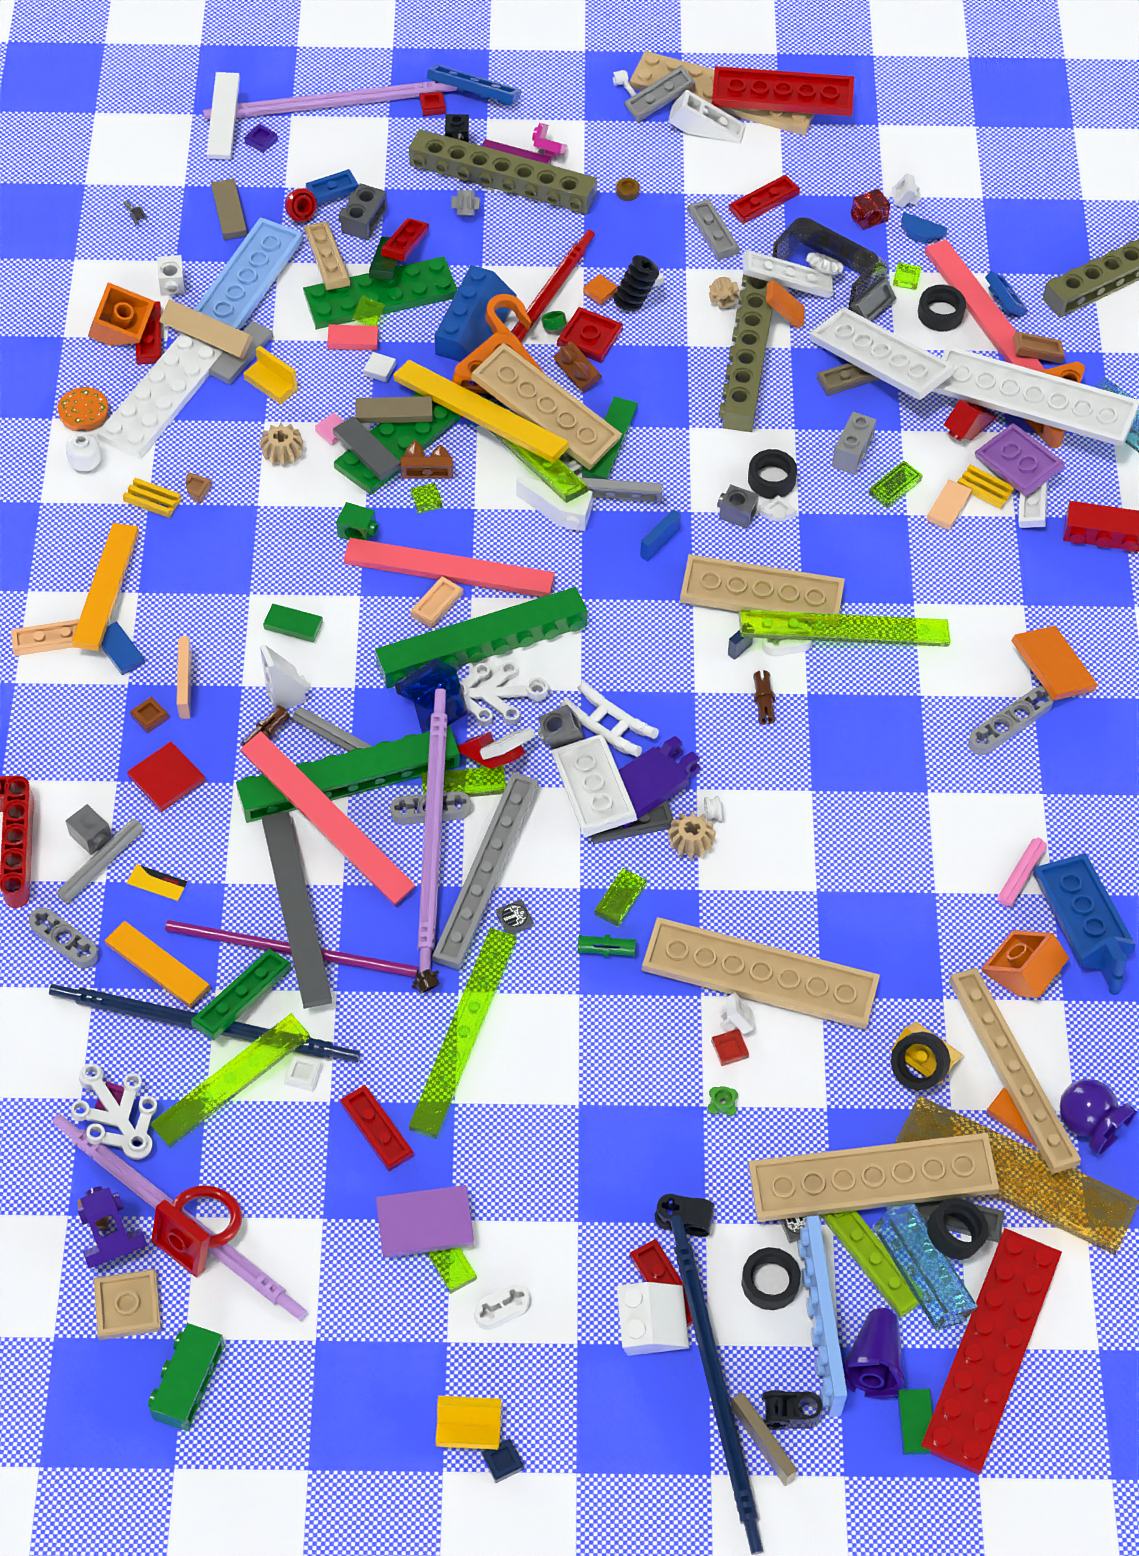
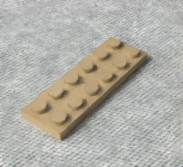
M505 343L499 346L472 372L471 379L517 415L567 440L569 448L565 452L588 470L621 438L622 433Z
M689 554L680 602L837 627L845 579Z

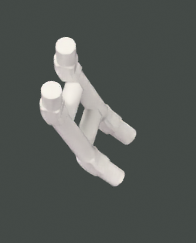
M585 680L577 689L586 696V699L592 705L597 707L590 716L568 698L560 704L561 707L568 704L577 714L581 726L583 725L596 735L603 734L605 740L613 745V748L625 754L638 757L642 753L640 746L632 744L631 741L621 737L628 728L636 734L653 739L659 734L657 728L649 726L637 718L635 719L605 699L603 695L596 689H593ZM607 713L619 720L618 724L611 731L598 723Z

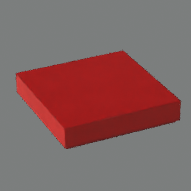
M578 307L557 339V346H566L572 341L585 357L602 363L623 330V323Z
M172 741L127 771L131 781L161 812L205 782V776Z

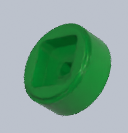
M551 311L544 314L541 318L542 326L546 330H558L567 324L566 315L562 311Z

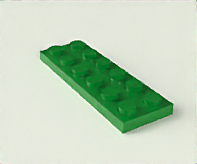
M445 256L398 266L393 280L369 278V273L349 277L350 286L326 290L324 283L303 287L304 297L316 330L329 327V325H340L451 300L457 292V287Z
M416 392L411 397H420L422 395ZM432 401V422L379 423L370 433L401 462V457H404L406 449L414 440L420 444L424 451L461 419V415ZM349 449L333 462L334 469L370 495L401 470L400 468L380 481Z

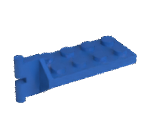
M1084 853L1034 867L1033 875L1080 965L1100 970L1109 986V992L1114 995L1119 994L1128 955L1134 952L1136 944L1087 854Z

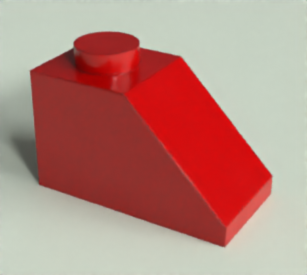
M960 399L943 425L950 430L948 434L959 441L962 439L973 440L997 416L983 406Z

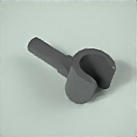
M128 200L124 201L123 204L129 210L135 225L139 224L138 220L147 219L142 206L135 207Z

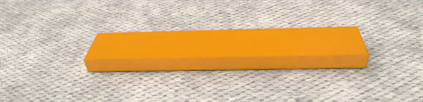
M119 523L112 524L72 639V646L74 648L100 650L139 534L138 526Z

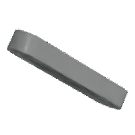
M1041 686L1032 689L971 732L968 742L971 752L977 755L990 753L1048 713L1052 708L1053 700L1045 688ZM1038 698L1039 700H1042L1044 698L1046 699V702L1039 701L1038 703H1036V699ZM1022 709L1025 710L1029 716L1026 718H1019L1014 714V711ZM1003 723L1007 725L1009 730L999 732L995 729L994 725ZM985 738H987L986 744L983 743V742H980V743H977V742H976L977 739H978L979 741H982V740H984Z

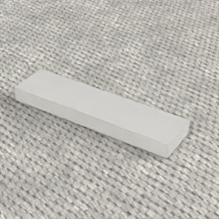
M216 72L207 159L231 160L240 84L239 73Z
M745 250L742 254L744 275L769 282L775 280L779 285L828 299L834 294L833 280L830 274L750 250Z

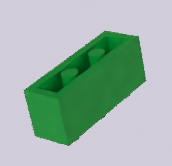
M187 1323L183 1332L179 1331L174 1341L173 1349L175 1352L171 1361L166 1360L163 1365L161 1384L158 1389H153L148 1400V1407H150L149 1410L153 1420L187 1432L189 1431L225 1347L222 1334Z

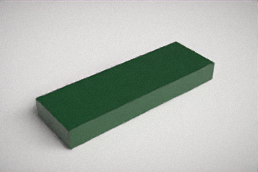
M381 237L369 268V278L394 279L400 260L381 256L382 247L390 237Z

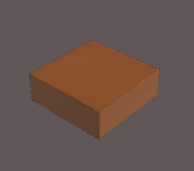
M152 697L130 711L131 717L147 734L169 719L168 713Z

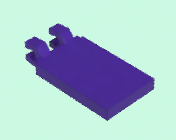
M676 736L665 741L661 748L659 746L656 748L652 747L618 770L635 810L637 820L689 785L688 779L701 770V766L698 764L700 757L693 751L683 756L679 763L675 761L684 754L680 748L683 745L682 741ZM630 822V823H627V824H624V825H621V826H622L623 828H626L627 826H629V825L632 824L633 822Z

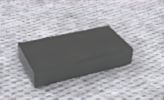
M883 277L860 295L850 306L854 313L871 321L896 299V296L887 277Z

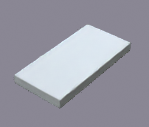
M603 734L551 750L552 757L584 837L637 820L635 810Z

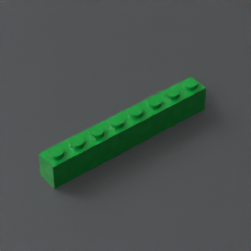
M573 587L376 648V665L386 689L400 687L407 682L420 678L426 679L439 672L451 671L468 663H477L487 657L502 655L519 647H528L535 642L553 639L567 632L579 631L583 627H587L588 610L577 588Z
M450 726L447 727L444 771L460 767V754ZM430 730L417 735L409 734L402 739L391 742L382 741L375 746L364 749L355 748L348 753L337 756L328 755L314 762H301L296 766L331 801L428 775ZM264 775L247 776L241 781L236 782L237 793L246 823L260 820L263 816L298 810Z

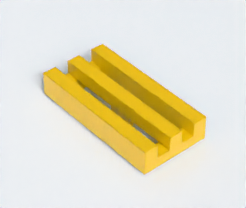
M971 464L967 467V471H964L962 477L957 480V483L971 488L972 495L999 509H1002L1014 492V487Z
M136 477L132 481L133 485H129L127 488L128 492L123 494L124 502L167 518L171 517L182 500L181 494ZM136 494V495L142 496V497H144V498H147L148 500L142 499V498L137 497V496H134V495ZM158 502V503H160V504L169 506V508L164 507V506H161V505L156 504V503Z

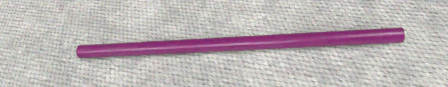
M167 920L165 925V931L291 954L289 942ZM320 948L323 961L409 977L417 975L419 970L418 966Z

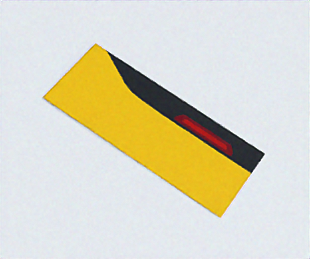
M136 864L126 884L178 901L188 881Z

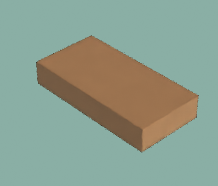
M1017 331L1013 336L1016 355L1061 364L1065 359L1061 340Z

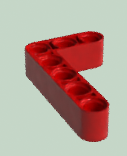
M19 775L0 776V812H3L0 889L5 903L11 908L23 907L30 898L34 798L27 778ZM13 889H19L15 892H10Z

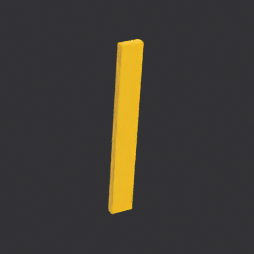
M408 360L393 374L395 382L422 396H432V401L552 463L569 448L567 440L411 360Z

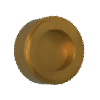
M623 178L617 182L616 195L619 199L632 201L639 196L640 185L635 179Z

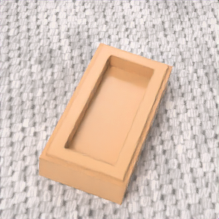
M948 479L928 513L926 521L950 530L969 499L972 489Z
M442 576L411 609V617L432 629L463 595V588Z

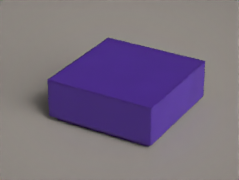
M258 124L244 137L245 144L264 153L278 140V135L274 131Z

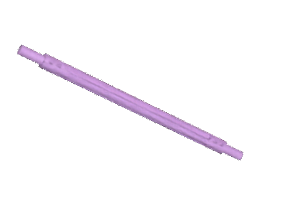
M430 81L238 103L236 118L419 97V94L456 91L457 87ZM212 109L203 110L204 119H211Z
M445 689L435 690L434 713L431 714L417 946V949L420 951L419 973L427 969L431 970V953L435 950L447 732Z
M58 1114L53 1119L52 1123L68 1135L76 1147L154 1209L164 1199L172 1204L174 1200L102 1143L97 1145L89 1143L86 1139L85 1129H78L61 1114ZM184 1208L182 1209L181 1213L192 1219L210 1236L216 1235ZM228 1243L216 1248H208L209 1253L274 1305L278 1303L299 1321L305 1317L307 1310L286 1294V1289Z

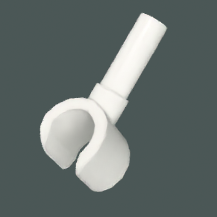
M625 70L613 72L615 76L613 77L614 85H623L631 97L636 95V92L628 82L627 72Z

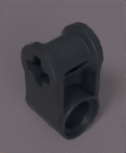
M665 1194L658 1200L654 1220L661 1229L673 1231L670 1218L681 1215L686 1234L695 1237H707L711 1234L715 1205L713 1202L703 1198ZM666 1209L672 1210V1215L666 1214Z
M771 1390L761 1395L762 1401L765 1402V1419L763 1421L769 1430L811 1429L816 1427L821 1421L823 1403L819 1395L814 1392ZM809 1405L816 1412L813 1415H805L800 1411V1408Z

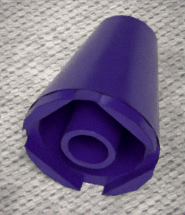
M880 1307L868 1313L843 1364L845 1383L849 1390L855 1392L857 1388L865 1391L864 1397L886 1399L896 1396L898 1390L903 1388L904 1372L899 1319L888 1308Z

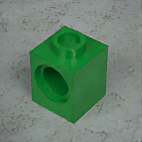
M346 502L336 520L337 535L339 538L346 540L355 538L369 541L371 536L375 537L379 523L376 522L375 510Z

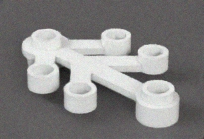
M505 662L502 664L501 670L481 688H472L478 681L483 682L490 677V667L485 663H479L474 667V671L462 682L458 680L451 681L444 689L446 690V703L453 707L463 706L476 716V721L480 726L486 727L493 721L492 711L488 708H482L472 699L484 700L503 715L506 724L516 725L520 720L519 710L516 707H510L500 698L529 697L531 700L539 702L548 695V683L541 677H533L527 682L526 686L499 687L505 680H513L517 676V666L513 662ZM511 669L513 672L507 673L505 670ZM481 670L486 671L484 674H479L478 672ZM514 714L516 717L509 718L508 715ZM483 715H486V716H488L489 718H487V719H482V718H480V717L483 716Z
M93 1063L84 1065L79 1072L80 1085L87 1090H94L107 1111L89 1108L87 1102L78 1100L71 1106L72 1118L76 1121L89 1120L115 1126L122 1133V1135L105 1132L100 1124H92L86 1130L87 1141L94 1145L102 1143L122 1148L124 1154L133 1160H140L148 1156L152 1150V1139L147 1134L151 1117L157 1110L156 1099L152 1096L141 1098L139 1101V1112L141 1114L136 1128L134 1129L129 1122L136 1093L141 1089V1077L136 1073H129L125 1076L123 1084L125 1090L119 1106L103 1082L102 1068ZM95 1072L96 1075L93 1077H89L86 1075V1073ZM131 1080H134L138 1084L136 1086H130L127 1083ZM149 1103L153 1108L145 1109L143 1105ZM77 1108H83L86 1110L82 1114H78L75 1112ZM98 1131L101 1135L99 1137H92L90 1133ZM140 1141L142 1145L135 1147L132 1145V1142Z

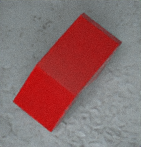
M490 731L467 739L457 745L460 753L490 769L513 762L525 754L522 745H519L502 755L483 760L480 750L495 742Z

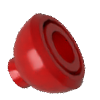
M298 188L287 195L285 210L294 221L306 222L316 212L317 201L310 190Z

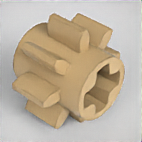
M719 277L713 281L712 285H709L710 292L708 294L711 303L717 302L718 307H730L739 298L737 282L731 283L730 277Z

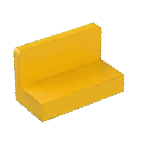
M259 346L256 348L257 362L243 373L244 380L281 405L298 390L296 371Z
M914 1022L904 1028L891 1051L897 1042L912 1033L932 1032L920 1023ZM942 1040L949 1050L951 1059L950 1071L952 1066L961 1060L963 1054ZM914 1044L905 1053V1062L926 1077L933 1074L937 1063L935 1055L930 1048L923 1044Z
M438 1396L435 1445L437 1447L499 1449L502 1399Z

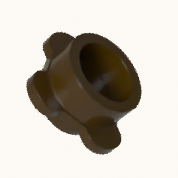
M430 969L418 973L414 976L416 980L412 982V988H417L419 994L434 989L440 985L437 978L439 971L431 972Z

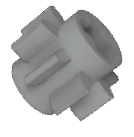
M457 190V196L451 197V208L457 209L456 215L474 216V210H480V197H475V191Z

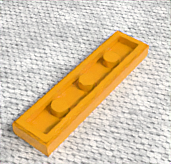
M123 921L105 939V943L109 948L190 1009L210 990V985L126 921Z

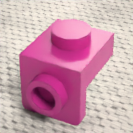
M539 123L538 127L534 128L532 134L533 146L544 149L543 154L557 157L558 153L565 154L567 145L546 139L549 125Z

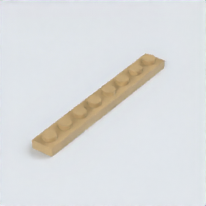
M973 968L952 974L949 983L1051 1173L1054 1174L1079 1166L1081 1162L1079 1154L978 969Z

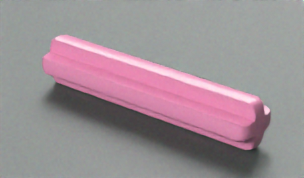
M1038 837L1031 840L999 893L997 900L1003 906L1013 905L1034 867L1046 850L1047 843Z

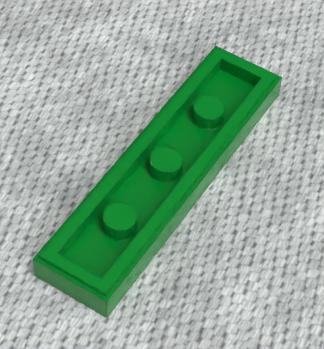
M613 397L604 420L622 433L621 438L590 470L584 467L582 477L608 480L638 409V402Z
M268 949L191 1019L192 1026L212 1040H215L291 970V962Z

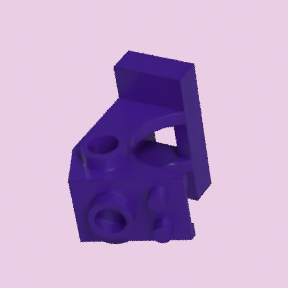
M102 1186L87 1190L85 1196L80 1198L82 1206L77 1208L83 1225L89 1223L97 1244L82 1251L89 1269L148 1246L141 1228L126 1234L118 1212L124 1209L118 1192L112 1194L109 1187L103 1189ZM112 1214L118 1230L100 1236L95 1221Z

